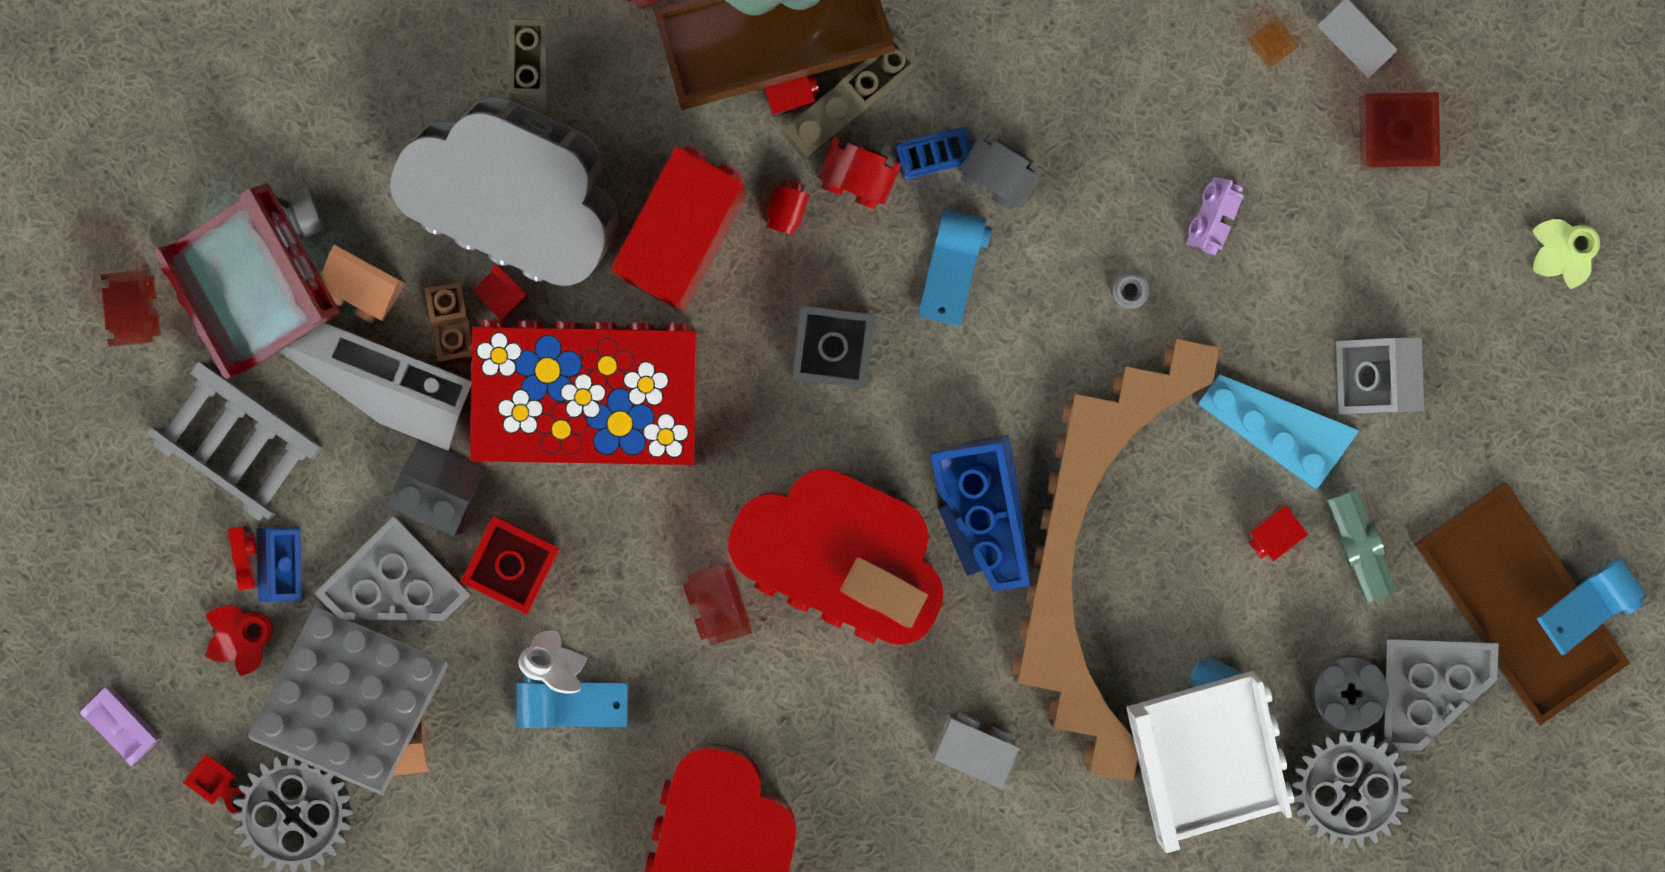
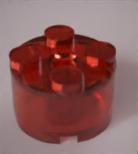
M146 270L101 274V281L109 283L108 288H101L105 329L109 330V333L114 332V339H107L108 347L154 343V336H161L159 314L151 312L150 300L157 299L154 275L147 276Z

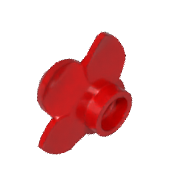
M230 605L218 607L207 613V621L218 632L209 642L205 653L206 658L217 662L234 661L240 676L247 675L256 670L263 660V647L270 642L273 636V625L270 619L259 612L246 614L238 607ZM253 623L258 624L262 630L260 636L256 638L252 637L248 631L249 626Z

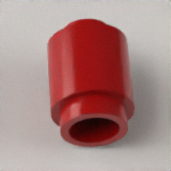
M784 179L782 185H774L765 215L768 218L767 228L794 236L796 227L800 228L810 197V194L803 192L804 184Z

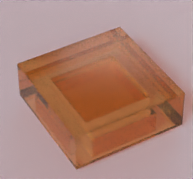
M1277 17L1247 39V42L1268 69L1299 47Z

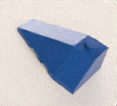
M1009 434L972 440L932 452L930 455L937 490L953 513L954 521L959 530L963 531L973 549V555L993 591L1030 586L1018 482Z

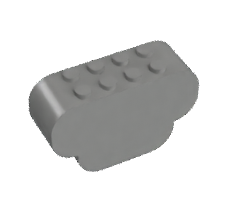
M488 97L478 101L458 122L441 120L426 126L400 153L390 179V190L395 204L406 216L422 223L421 227L433 234L440 235L443 233L455 239L456 244L465 249H478L489 254V259L497 264L515 266L523 270L522 273L526 277L535 281L545 280L555 285L568 286L585 280L608 251L618 227V211L614 201L607 192L596 186L601 175L602 161L595 143L584 133L505 97Z

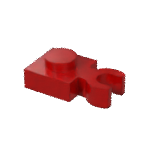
M247 526L228 529L233 565H235L238 591L256 588L251 563V555L257 554L255 535L253 532L248 533Z
M206 752L183 780V784L212 805L221 797L227 810L231 813L240 811L231 802L233 796L236 794L246 795L239 789V785L230 784L235 777V773Z

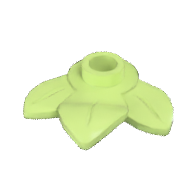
M1552 219L1538 224L1532 232L1544 246L1539 250L1534 259V273L1547 277L1563 274V279L1570 289L1584 283L1591 274V259L1598 253L1600 248L1598 233L1588 225L1572 227L1561 219ZM1578 236H1582L1587 240V247L1584 250H1579L1575 246V239Z

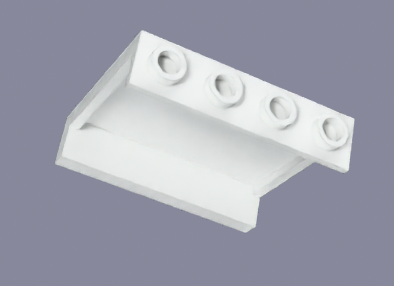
M1254 671L1126 707L1156 839L1165 853L1179 850L1178 840L1281 811L1286 818L1292 817L1290 804L1294 803V796L1289 782H1284L1282 770L1287 769L1286 759L1282 749H1277L1275 737L1280 735L1279 727L1273 714L1270 715L1267 704L1272 702L1271 691L1267 681H1262Z

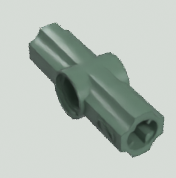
M1353 489L1326 500L1340 534V537H1338L1342 551L1346 550L1343 555L1349 567H1352L1366 603L1379 600L1397 592L1383 557L1385 550L1375 526L1370 524L1358 490Z

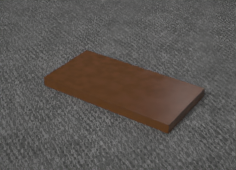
M685 0L653 9L681 111L895 52L881 0H820L814 6L803 10L792 9L780 3L772 10L761 15L745 14L725 0Z
M1506 482L1501 483L1414 544L1481 642L1499 643L1498 668L1538 725H1542L1630 664L1604 624L1600 625L1564 655L1560 654L1544 631L1537 618L1576 588L1577 585Z

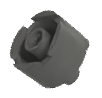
M982 131L959 168L964 172L960 179L978 191L982 190L983 186L995 193L991 199L1008 210L1013 209L1015 205L1021 208L1045 169L1038 166L1035 171L1029 168L1033 163L1031 159L999 139L997 141L994 140L991 144L987 141L990 134Z
M1342 655L1331 658L1317 670L1310 685V699L1313 708L1325 722L1341 730L1358 731L1370 727L1381 719L1388 704L1389 690L1387 681L1377 666L1356 656ZM1348 684L1352 688L1357 689V695L1351 697V702H1348L1347 698L1341 696V691L1347 690Z

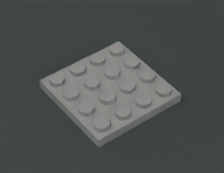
M314 606L248 736L252 741L383 796L448 667L447 662L349 620H340L336 615Z

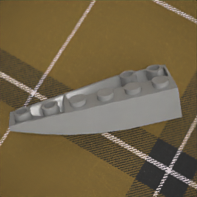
M270 301L257 336L268 343L298 323V318L292 309ZM323 323L279 351L378 423L449 451L471 396V380L327 323Z

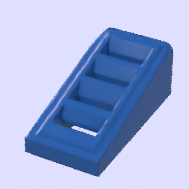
M966 126L895 144L899 162L902 163L901 170L905 181L961 166L972 149ZM958 136L963 157L956 159L951 138ZM944 141L949 161L942 162L937 142ZM930 144L935 163L929 166L923 146ZM916 148L921 168L914 169L909 153L910 149Z

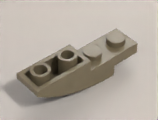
M509 19V99L548 116L547 20Z
M895 36L892 38L895 52L865 60L842 79L837 86L782 130L781 134L804 161L825 143L832 140L834 136L838 135L918 66V62Z

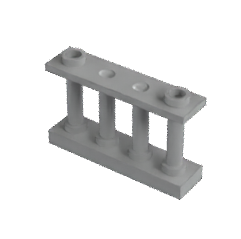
M198 362L190 373L198 379L194 384L196 389L164 433L157 428L149 430L147 434L155 439L151 445L168 457L175 453L243 501L245 504L242 509L255 519L260 521L263 516L267 519H273L276 512L266 506L298 460L303 461L306 456L310 459H315L323 447L231 381L225 380L221 374L207 364ZM217 392L228 400L224 405L227 409L195 454H193L176 441L208 396L213 397ZM245 414H248L258 421L255 425L257 430L226 474L222 475L209 466L207 461L238 417L243 418ZM275 435L288 443L285 447L287 452L255 497H253L236 484L269 438L273 440Z

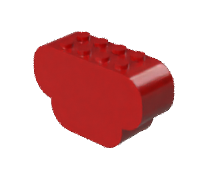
M830 469L813 470L802 475L793 484L788 496L767 493L754 497L740 510L731 528L728 538L729 556L740 573L756 581L753 586L754 589L771 597H774L776 591L789 597L787 604L806 613L809 607H812L822 612L821 620L838 628H841L843 622L855 627L854 635L872 644L875 643L877 638L895 645H905L918 641L932 628L943 603L944 591L941 579L937 572L928 563L923 561L928 547L929 534L921 514L912 506L840 472ZM856 558H861L928 595L911 628L904 627L876 609L868 608L840 591Z
M712 743L698 745L687 751L679 760L672 780L665 779L659 804L666 805L664 816L657 815L651 839L658 841L656 852L649 851L644 872H789L796 843L795 817L790 807L781 798L761 791V776L753 759L739 749Z

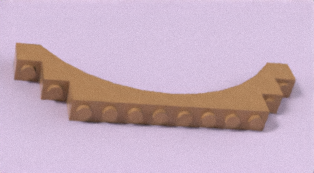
M1174 339L1172 346H1165L1162 367L1168 368L1167 374L1125 366L1123 367L1122 374L1115 373L1111 394L1117 395L1116 402L1079 394H1073L1072 401L1065 400L1061 422L1067 423L1065 437L1058 436L1056 441L1054 458H1059L1060 462L1058 472H1051L1048 481L1047 494H1052L1053 497L1050 509L1044 508L1041 516L1039 529L1046 532L1043 545L1036 544L1032 566H1037L1038 572L1036 581L1030 580L1031 584L1027 587L1025 602H1030L1031 607L1029 617L1022 616L1018 638L1024 639L1022 652L1014 653L1011 674L1017 675L1016 682L1018 684L1058 691L1057 698H1050L1047 718L1053 719L1052 727L1055 729L1094 736L1093 742H1086L1083 755V763L1089 764L1088 772L1092 774L1133 782L1138 756L1134 738L1108 708L1087 669L1075 629L1071 584L1077 537L1088 502L1109 464L1131 437L1165 408L1213 384L1220 347Z

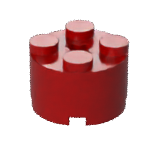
M834 136L817 176L823 180L821 188L840 196L846 190L857 195L855 202L874 210L878 203L885 205L902 163L895 161L893 167L885 164L887 156L850 141L845 148L839 145L841 138Z

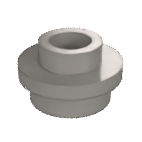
M1124 273L1113 284V298L1123 308H1138L1148 298V283L1138 273ZM1127 284L1136 286L1137 294L1135 297L1129 298L1124 294V287Z

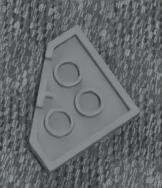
M395 516L382 526L314 593L340 620L445 621L472 595Z
M1387 639L1385 679L1388 685L1389 699L1384 711L1383 738L1388 740L1387 750L1421 751L1447 725L1465 711L1474 700L1492 686L1498 677L1499 643Z

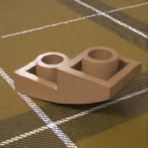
M456 282L425 288L439 365L472 360V335L462 283Z
M856 558L840 589L841 592L868 608L876 609L908 628L912 627L928 596L905 581L861 558Z

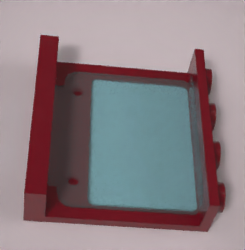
M269 183L249 188L239 195L241 200L175 243L159 247L153 251L159 261L161 271L168 277L175 289L179 303L186 309L195 325L196 334L205 343L212 356L215 368L222 374L225 380L247 372L340 313Z

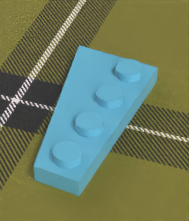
M1220 374L1217 375L1213 384L1209 386L1197 403L1205 411L1315 490L1319 488L1360 431Z

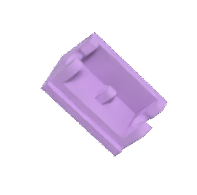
M111 685L105 687L80 712L131 767L161 739Z

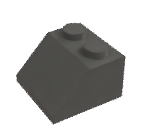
M418 439L398 477L386 507L456 536L486 467Z

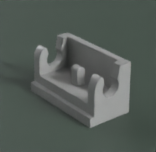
M1342 0L1317 25L1367 78L1371 77L1398 50L1386 35L1351 0Z

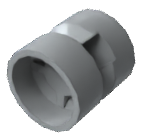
M309 186L289 193L288 200L277 197L297 235L302 234L307 238L326 231L317 201Z

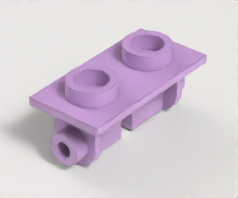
M1213 177L1212 182L1204 190L1203 204L1198 216L1193 219L1189 226V237L1186 245L1201 248L1202 251L1214 256L1218 250H1222L1231 226L1220 222L1222 216L1234 220L1244 198L1241 194L1243 187L1234 184L1231 180Z

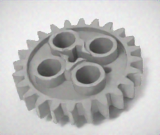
M1340 729L1339 740L1335 741L1327 733L1325 734V746L1316 741L1312 742L1314 755L1308 752L1302 753V758L1307 765L1296 764L1295 772L1303 776L1302 778L1292 779V786L1301 789L1293 793L1294 802H1304L1297 808L1298 816L1309 814L1305 820V827L1309 828L1317 824L1316 837L1320 838L1328 832L1331 845L1340 837L1343 838L1345 848L1349 847L1351 839H1356L1360 848H1363L1364 837L1368 836L1376 844L1378 843L1377 832L1381 830L1384 834L1390 836L1391 830L1388 824L1390 822L1396 825L1402 824L1397 811L1408 812L1409 810L1408 805L1401 801V799L1412 798L1411 790L1403 788V786L1412 783L1411 776L1400 775L1407 769L1406 761L1395 763L1399 756V750L1394 749L1387 753L1388 740L1383 739L1376 745L1374 743V732H1370L1364 740L1361 739L1359 730L1354 731L1352 738H1347L1345 731ZM1345 756H1351L1358 762L1356 767L1349 771L1340 769L1337 763ZM1366 763H1372V767L1358 781L1359 792L1357 793L1352 790L1344 800L1338 813L1332 814V809L1345 797V784L1348 786L1354 785ZM1375 777H1381L1388 782L1386 788L1381 791H1373L1367 785ZM1329 785L1336 790L1335 795L1328 800L1319 798L1316 795V791L1321 786ZM1359 806L1366 811V814L1360 820H1351L1346 816V812L1351 807Z
M274 756V767L271 769L261 762L260 769L262 774L260 776L253 772L248 773V777L252 782L251 786L246 784L239 785V789L246 794L245 798H234L233 801L234 804L242 807V811L232 813L233 819L242 820L243 823L234 829V833L246 834V837L240 843L241 848L252 845L254 848L250 853V858L254 859L262 854L264 856L262 867L265 868L271 861L276 862V872H281L284 864H289L291 872L297 871L298 864H303L306 871L310 872L311 860L314 859L320 865H325L322 854L327 852L332 856H336L337 852L332 844L334 842L345 844L346 842L345 838L339 834V831L351 829V825L342 820V817L352 815V809L342 807V804L350 799V795L338 794V791L344 786L343 780L332 783L330 780L334 776L333 774L328 772L323 774L320 772L321 769L314 766L310 767L302 761L300 764H296L295 759L288 756L287 764H282L280 759ZM290 778L299 780L302 784L301 793L296 797L285 796L281 791V785L285 780ZM270 790L275 792L291 809L296 806L300 807V818L317 832V836L311 837L294 819L288 822L285 821V810L267 795V792ZM318 803L324 804L329 809L327 819L319 823L312 821L308 817L310 807ZM264 805L273 807L277 813L276 819L270 824L260 823L255 816V812L259 807ZM294 830L302 834L304 840L299 848L289 849L284 846L282 837L288 831Z

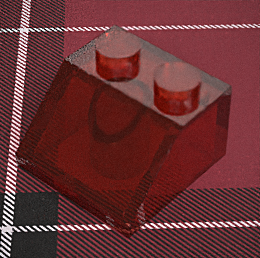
M730 561L687 575L689 582L683 584L689 605L697 604L701 617L695 619V623L701 640L708 638L711 646L753 632Z

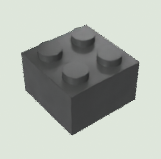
M801 305L792 380L865 389L875 315Z

